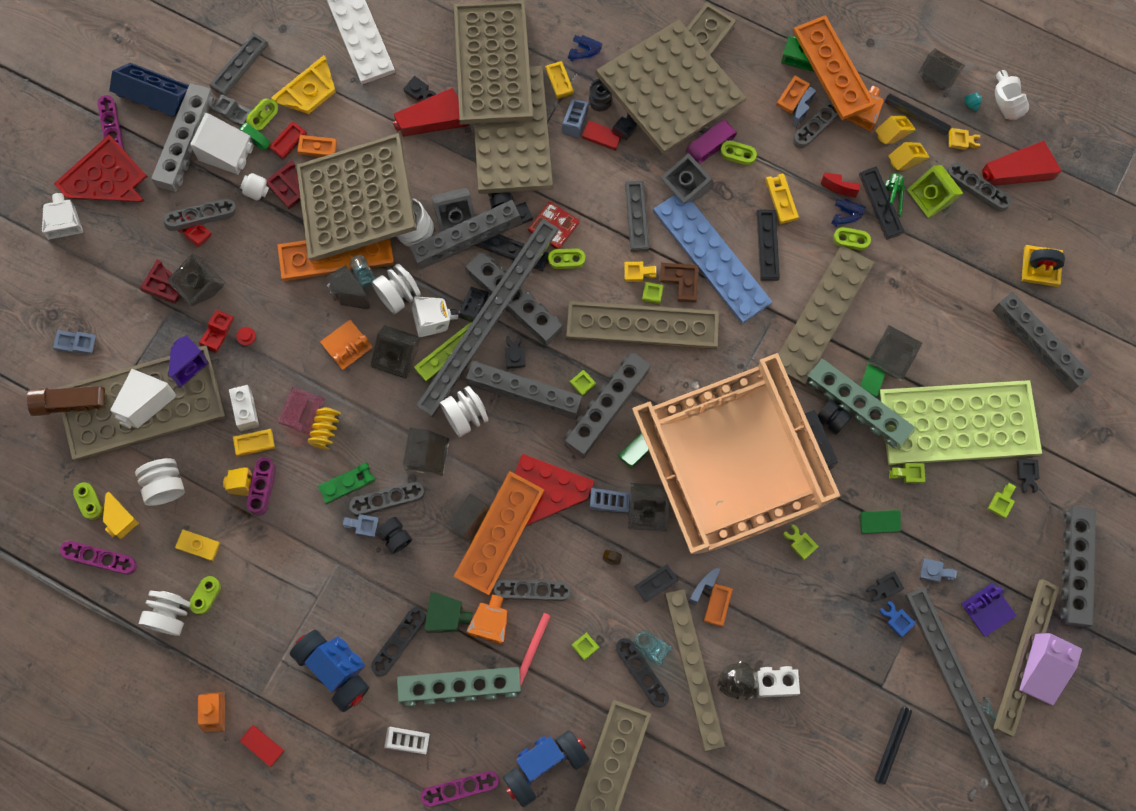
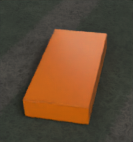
M714 583L703 622L723 627L733 591L732 588Z

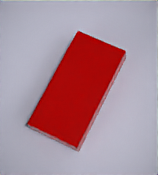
M292 121L272 142L269 150L284 160L299 143L300 135L306 136L307 132Z
M588 121L582 134V139L615 151L621 139L620 136L612 132L611 128L592 121Z
M252 725L240 739L242 744L270 767L274 765L285 751L255 725Z

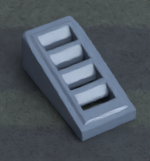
M576 99L571 100L562 124L563 134L579 137L588 111L589 102Z
M591 488L590 510L628 513L630 493ZM597 496H601L600 504H596ZM605 496H608V505H604ZM612 497H616L615 506H612ZM620 497L624 498L623 507H619Z

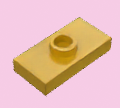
M560 61L545 66L556 98L560 99L573 95L574 90L563 62Z
M272 429L233 437L237 457L276 449Z
M182 530L175 548L214 561L221 543Z

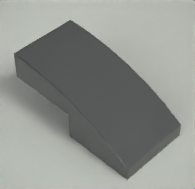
M222 94L212 107L214 112L239 126L246 122L248 114L252 111L239 105L236 100Z

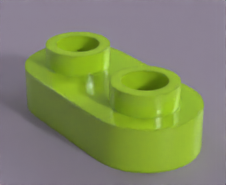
M266 98L261 100L248 114L246 123L256 130L263 129L277 114V103L273 99ZM254 118L257 119L255 124L253 123Z
M734 141L724 142L720 150V154L725 160L742 165L753 164L757 156V152L753 147Z
M841 227L835 231L833 241L839 247L845 246L849 249L863 251L869 247L871 237L865 231ZM839 237H844L845 240L842 241Z
M577 248L555 249L549 253L548 263L553 269H577L584 265L585 253ZM578 258L579 261L574 262L573 259ZM560 259L561 261L556 263L554 260Z
M85 482L76 485L73 495L82 515L89 520L98 519L103 513V507L94 488ZM86 489V493L81 495V490ZM94 506L93 511L88 512V508Z
M208 576L203 578L190 599V609L195 614H206L218 596L221 584L215 577ZM208 583L213 584L211 589H206ZM201 600L202 605L197 607L196 603Z

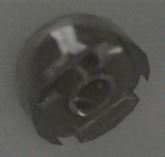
M737 662L727 665L722 670L717 686H720L719 690L726 696L734 699H739V696H746L745 700H749L757 695L759 688L758 676L747 663Z

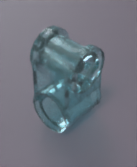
M362 255L354 256L349 262L359 291H363V288L372 285L371 282L375 280V277L365 257Z
M640 631L634 637L636 648L660 666H662V661L668 652L673 650L667 643L648 631ZM639 636H646L648 638V645H641L638 641Z

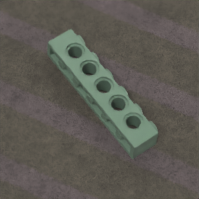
M823 358L808 375L809 385L813 389L821 390L829 401L837 402L841 410L853 414L857 422L862 425L865 423L870 427V431L876 436L881 435L892 448L897 447L900 450L914 433L915 427ZM831 379L834 381V384L828 386L824 384V381ZM845 390L849 392V396L842 397L839 395V392ZM856 402H862L865 406L859 409L856 408L854 404ZM877 413L880 419L873 420L870 418V415ZM887 425H893L896 428V430L893 432H889L886 430L885 427Z
M519 667L397 677L398 702L400 704L404 703V707L416 706V702H424V705H433L438 700H444V703H455L456 699L464 698L465 702L477 701V697L493 700L497 699V695H505V698H515L517 694H521ZM503 679L506 685L502 689H497L494 686L495 681ZM479 680L484 681L486 684L485 688L481 691H477L474 688L475 683ZM462 682L465 684L463 692L458 693L454 690L456 683ZM437 684L445 686L442 694L434 693V687ZM423 686L425 689L424 693L421 696L414 695L415 687Z

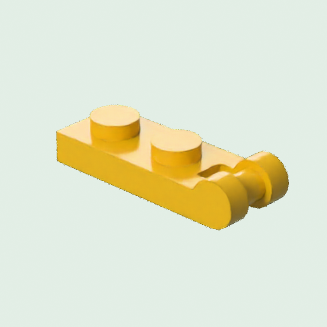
M782 173L774 178L771 176L766 177L765 184L769 190L780 224L798 220L799 216L785 175Z

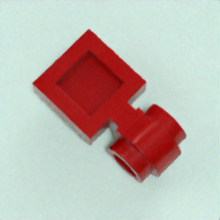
M203 225L177 230L179 233L184 232V237L197 247H200L211 237V232Z

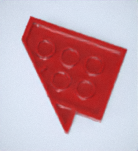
M108 135L60 177L54 185L68 199L143 202L144 199L137 193L135 188L148 176L113 137Z
M525 454L521 455L514 474L544 489L526 526L587 501L594 484V480Z

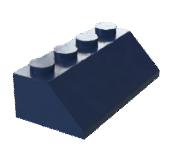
M130 62L112 71L109 91L115 93L118 97H126L136 104H144L151 110H159L167 116L175 117L179 112L189 85Z

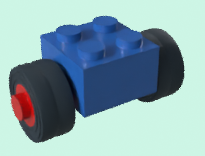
M313 630L300 637L289 653L299 666L307 665L331 693L339 689L331 700L341 712L349 710L352 706H357L369 689L367 683L358 675L366 665L348 647L346 641L339 636L327 642L318 630Z
M570 730L556 739V743L551 736L547 739L543 736L535 742L534 745L536 747L530 751L526 748L518 754L519 759L516 760V763L527 779L524 778L517 767L503 776L505 783L509 787L506 791L512 800L517 799L521 807H526L537 798L530 787L531 783L564 759H567L575 770H578L590 761L584 750L586 749L580 738L576 739Z

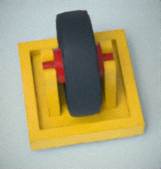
M1026 245L1023 254L1021 282L1059 287L1061 285L1062 267H1064L1065 263L1063 250Z

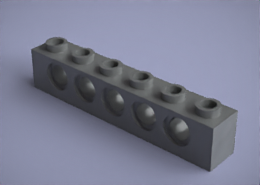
M510 200L414 244L410 248L422 270L522 224L513 200Z
M480 252L465 266L466 274L491 296L505 275L506 270L496 266L494 260L489 255L485 256ZM486 271H491L493 273L490 276L484 275ZM520 288L516 293V296L520 298L516 301L512 300L506 311L547 347L562 332V322L556 316L552 317L543 304H538L529 291L525 292ZM532 308L533 311L531 313L524 312V309ZM539 320H545L547 323L545 325H539L537 322Z
M1013 292L1000 301L993 309V312L1071 393L1092 375Z
M634 352L629 357L627 355L620 363L622 367L619 371L615 370L611 374L609 384L602 386L598 392L599 397L596 401L593 399L589 403L587 413L579 416L576 421L577 426L574 430L570 429L564 437L566 439L565 446L583 459L650 371L651 364ZM631 372L634 376L627 378L624 373ZM619 386L623 389V391L617 393L613 390V388ZM609 401L612 405L604 407L601 403ZM592 416H598L601 420L599 422H593L590 418ZM585 430L589 433V436L581 437L579 432Z
M472 361L466 377L467 385L574 420H576L582 401L581 395Z
M1072 506L1066 510L1063 521L1066 523V530L1063 533L1065 549L1062 553V560L1065 563L1061 578L1064 580V588L1061 590L1063 607L1060 611V618L1063 619L1062 625L1088 628L1093 625L1096 509ZM1076 524L1081 527L1082 532L1076 530ZM1075 543L1080 545L1081 552L1076 550ZM1075 562L1080 565V571L1074 567ZM1074 582L1079 584L1080 590L1075 589ZM1073 601L1079 604V610L1074 608Z

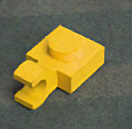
M624 262L625 282H643V277L656 278V266L643 267V262Z

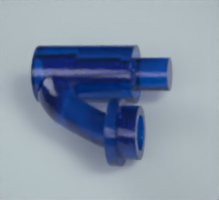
M575 35L573 42L578 43V47L588 51L578 52L576 48L571 49L568 59L573 62L575 59H586L596 54L598 55L603 43L585 35L581 37Z
M837 199L834 206L841 208L840 211L851 216L840 218L841 214H835L831 224L837 227L838 224L856 222L862 218L866 207L847 199L844 201Z

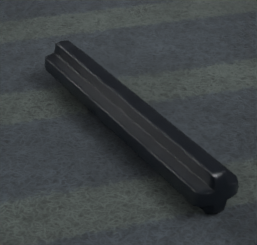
M891 93L885 99L886 104L944 135H947L951 129V125Z
M907 707L900 709L874 780L879 784H886L910 720L912 710Z

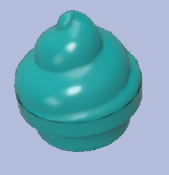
M979 92L965 96L964 104L968 108L978 111L982 102V95L980 96Z

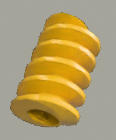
M323 407L316 410L318 416L314 418L316 423L312 425L314 431L310 432L312 438L308 439V443L318 449L330 450L326 445H332L333 442L328 438L335 437V434L330 431L337 430V427L332 424L339 423L335 416H340L341 413L337 410Z

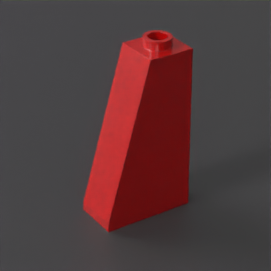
M453 87L394 113L395 121H393L395 130L397 132L400 131L403 137L469 125L460 124L459 99Z
M1041 141L986 163L982 169V176L984 180L992 185L999 186L1054 180L1060 174L1061 169L1046 142Z

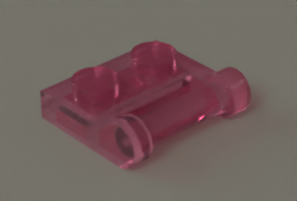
M292 387L278 423L310 435V432L313 431L314 418L317 416L316 410L324 404L325 399ZM310 400L314 403L304 425L300 421Z

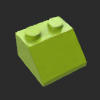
M942 165L930 168L907 189L928 218L945 209L964 194Z

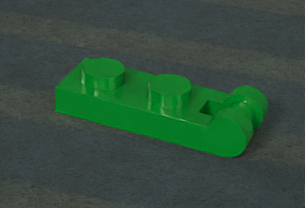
M363 463L353 470L318 485L325 503L329 504L375 482L374 475H371L369 471V464ZM362 474L364 478L359 481L357 476Z

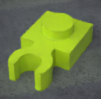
M792 525L790 528L794 531V535H789L787 531L783 535L787 540L794 542L790 547L804 561L819 546L806 532L801 536L798 527Z

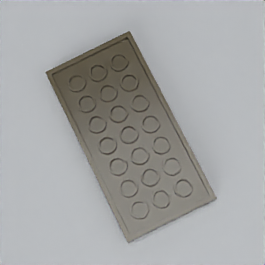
M525 1L454 4L460 124L532 121L533 106Z
M529 66L533 106L532 121L474 124L479 194L553 189L542 66Z
M202 346L199 349L209 364L181 388L176 385L169 375L170 356L56 388L90 386L105 388L104 409L61 412L72 460L75 462L226 418L208 347ZM131 369L168 383L176 394L173 400L139 428L122 426L120 421L114 418L115 415L110 411Z

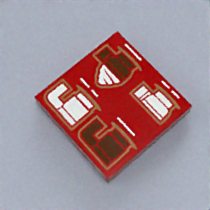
M549 201L528 228V231L533 234L541 220H546L559 228L550 246L560 249L578 226L580 220Z

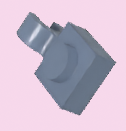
M359 514L358 520L344 517L343 526L348 529H356V535L375 538L379 518Z
M924 558L919 579L940 583L941 578L954 581L957 576V570L943 569V562Z

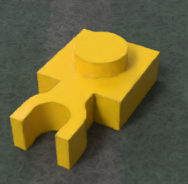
M951 128L949 130V148L966 150L970 146L971 148L978 149L980 144L975 143L974 140H978L980 135L969 136V130Z

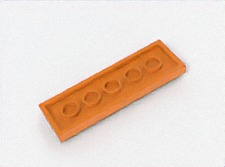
M825 15L794 27L793 33L841 120L873 108L875 102L827 16Z
M390 238L313 262L308 259L306 240L277 244L282 281L394 265Z
M509 471L454 577L489 595L544 489Z

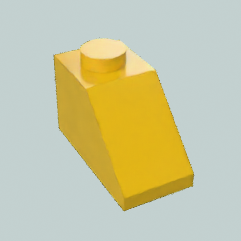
M890 116L875 131L878 134V139L883 144H894L913 133L916 129L906 116Z
M904 142L888 155L891 159V165L896 170H908L930 158L921 143Z
M245 467L228 470V475L224 477L223 487L228 494L248 496L253 474L249 468Z
M110 492L106 493L103 522L107 525L105 530L112 537L116 535L119 539H122L139 523Z

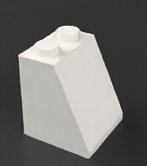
M205 113L190 144L198 161L239 175L241 169H244L248 154H251L254 147L250 135L208 113Z
M131 369L110 411L115 415L114 418L120 421L122 426L139 428L173 400L176 394L168 383Z

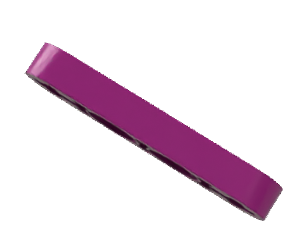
M109 95L101 96L98 99V110L103 139L111 133H116L117 137L114 140L124 150L116 103ZM106 102H109L108 108L110 111H107L105 108ZM108 117H114V122L111 124H106L105 120Z
M66 541L60 547V554L74 562L124 575L134 573L137 568L136 561L127 555L73 541ZM72 546L74 550L79 551V555L72 552L68 555L66 549H70ZM92 550L94 557L86 561L84 559L85 552ZM111 555L113 562L105 566L103 564L104 557ZM118 561L121 563L129 561L131 567H127L125 570L123 566L118 565Z
M486 771L428 787L422 791L421 801L425 806L433 807L491 791L498 786L499 777L493 771ZM487 775L496 778L493 786L489 787V784L486 783L482 785L484 789L479 790L477 777H481V781L486 780ZM473 780L476 783V788L473 792H467L464 789L466 781ZM447 786L455 787L456 794L454 797L448 798L445 796L444 790ZM441 788V796L444 800L439 801L440 798L436 797L433 798L432 803H429L428 800L424 799L428 791H431V794H437L438 791L436 789Z

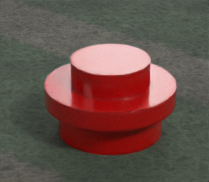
M243 327L237 332L236 337L241 345L248 346L254 343L256 334L252 328Z

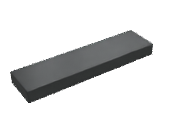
M253 32L209 84L210 88L226 96L269 45L268 41Z
M628 181L625 182L630 252L649 251L644 182Z

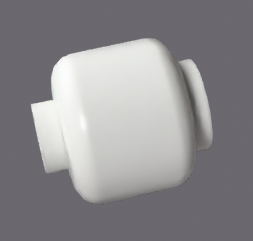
M251 173L249 176L245 175L240 189H242L244 196L258 201L261 196L266 197L269 187L266 186L267 180Z

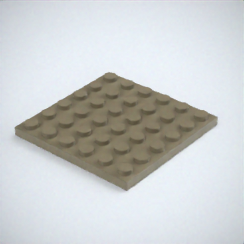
M679 19L603 65L595 73L662 154L668 152L746 100V96Z
M400 133L296 165L308 259L311 262L417 230Z

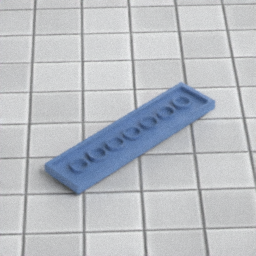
M675 194L653 209V213L695 265H699L698 270L741 324H744L772 304V300L692 201L684 204Z

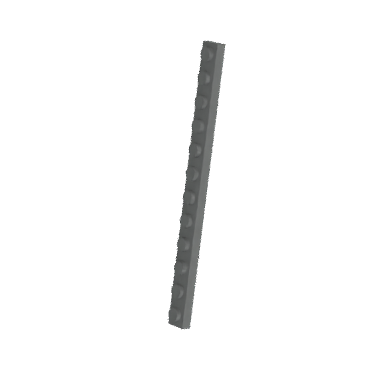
M544 219L541 220L416 406L434 417L440 408V402L446 399L558 233L559 228Z
M925 587L906 594L905 597L1004 810L1029 811Z

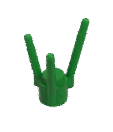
M892 174L890 179L885 181L886 189L889 188V191L892 192L890 204H893L896 193L899 192L898 216L901 217L905 178L900 174Z

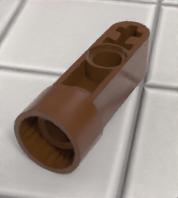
M90 386L62 389H29L27 394L28 411L31 416L50 415L51 413L101 410L105 408V388Z

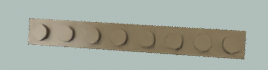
M1044 579L1038 582L993 728L1009 737L1015 736L1027 694L1019 689L1035 634L1046 633L1060 588Z
M685 589L665 593L704 751L725 747Z

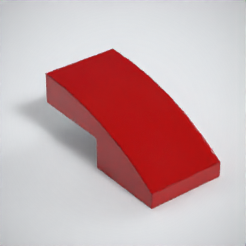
M824 173L821 179V184L824 187L844 196L856 198L860 190V183L843 182L841 174Z
M216 309L208 322V329L199 342L200 347L207 346L208 350L217 353L227 336L234 316Z

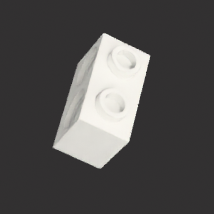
M245 385L229 389L238 429L242 432L258 428V417L253 394L249 386Z
M792 666L780 667V670H772V667H762L760 671L755 673L757 698L788 697L800 694L798 669L792 670ZM784 676L791 678V686L783 684L782 679ZM763 677L771 679V687L763 685Z

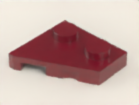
M291 160L270 176L266 184L288 209L301 201L294 161Z
M158 259L140 287L142 292L173 304L177 303L184 291V287L179 280L175 279L173 274Z

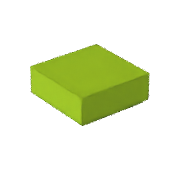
M645 282L642 301L660 305L664 285Z
M584 370L569 382L582 397L596 386V382Z
M587 632L571 645L583 661L599 649V646Z

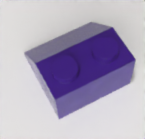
M187 335L177 339L170 352L169 375L176 385L181 388L209 364L202 351Z

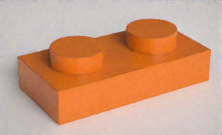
M794 76L776 106L792 115L803 95L808 90L810 83Z
M300 135L298 155L324 157L336 153L337 139Z

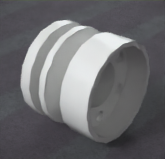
M413 198L412 203L417 230L396 236L401 243L409 247L430 238L434 231V223L422 204Z
M400 264L393 266L394 271L391 269L387 271L390 280L381 275L371 282L381 301L393 314H396L405 307L402 298L411 303L413 297L421 296L415 280Z
M469 386L464 388L466 397L461 391L457 392L459 402H456L452 396L440 402L447 420L459 437L471 431L470 421L476 427L480 426L477 417L483 423L488 422L486 409L482 401Z
M164 458L154 460L140 466L135 471L136 477L139 479L138 484L143 487L141 494L145 505L165 504L180 498L185 493L182 480L177 477L179 470L175 459Z
M149 591L148 596L156 599V602L146 600L145 604L152 607L153 611H142L138 624L158 632L180 636L184 623L176 619L177 615L187 616V612L179 608H189L191 603L173 593Z

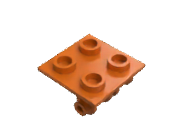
M351 320L320 341L342 370L373 348L368 342V338L358 330Z

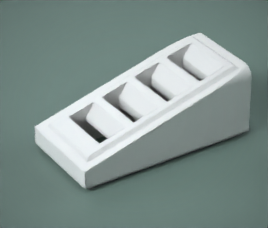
M388 727L384 748L426 755L430 734ZM396 733V742L392 744L393 734ZM405 735L404 745L401 746V737ZM410 736H414L412 747H408ZM418 737H422L420 749L417 748Z

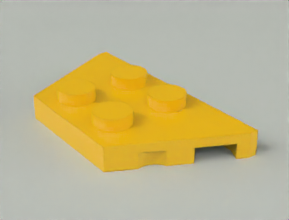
M323 55L273 95L271 99L279 105L306 114L314 111L336 93L326 57Z

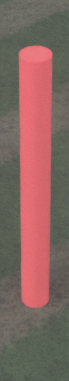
M543 613L519 669L521 685L551 617L549 614Z

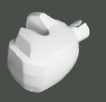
M1002 70L1004 76H1002L1000 71L996 74V78L999 81L995 88L996 102L1005 119L1017 120L1029 110L1026 94H1021L1020 79L1015 76L1009 77L1007 71Z

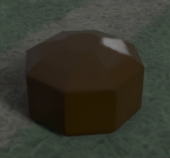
M605 550L602 560L610 565H619L622 554L612 550Z

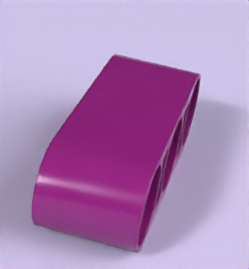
M722 120L691 143L686 149V153H689L700 165L719 151L724 142L732 141L737 132L726 120Z
M267 457L259 458L255 464L247 498V507L255 516H261L266 513L275 478L276 467ZM266 464H269V465H270V468H269L268 471H265V472L261 471V468H262L264 465H266ZM260 483H266V487L263 490H257V486ZM255 502H262L259 509H253Z

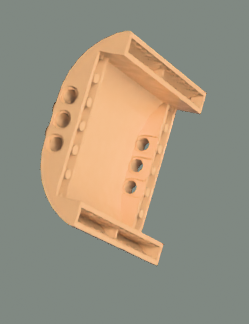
M778 353L760 359L758 367L661 404L652 406L650 401L632 408L691 554L717 550L754 537L808 515L840 497Z

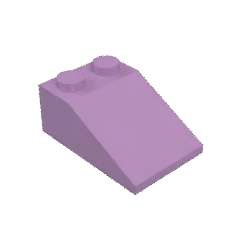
M1051 633L1035 634L1019 690L1049 705H1054L1077 669L1082 648Z

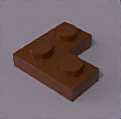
M661 262L660 283L678 284V301L696 303L699 265Z

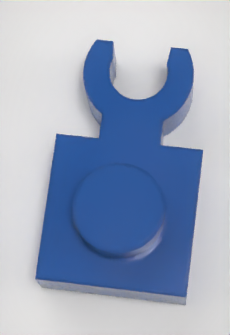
M889 601L886 605L889 606L890 612H886L883 608L879 612L882 616L890 619L887 625L901 638L916 623L903 609L897 612L895 605Z

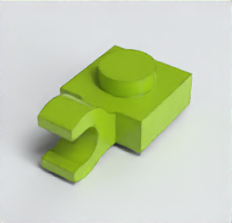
M904 463L903 468H892L889 471V478H904V483L923 484L925 483L924 463Z
M1008 483L1004 487L1002 494L996 492L987 510L1003 519L1007 518L1015 502L1010 497L1016 486Z

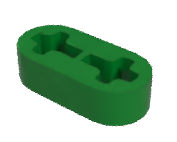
M245 122L239 128L240 131L250 135L253 144L261 150L265 151L271 145V142L263 134Z

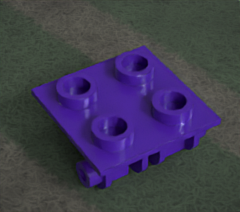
M994 583L961 603L984 637L1016 617V614L1002 596V593H1004L1003 589L1000 586L996 587Z

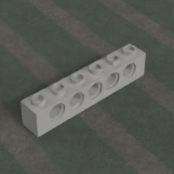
M190 83L151 180L155 187L177 192L178 187L182 185L183 174L189 168L191 154H194L190 144L205 113H208L210 107H213L215 103V97L210 88Z

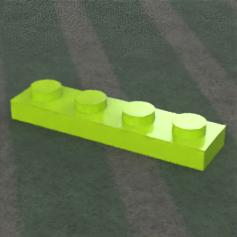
M472 322L414 366L415 371L426 383L438 374Z

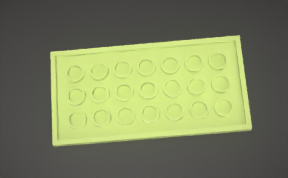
M1030 380L879 390V400L915 427L914 433L900 450L897 447L892 448L885 442L888 465L1040 456L1042 454ZM887 425L885 427L886 430L889 432H893L896 430V428L893 425Z

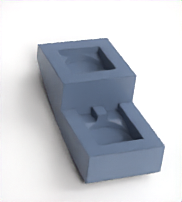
M812 87L805 92L799 102L793 120L794 127L808 114L810 109L808 104L813 100L816 90Z
M57 330L53 350L92 354L96 335L77 331L76 333Z
M715 568L702 579L693 592L689 603L697 604L703 588L711 591L720 571L719 568Z

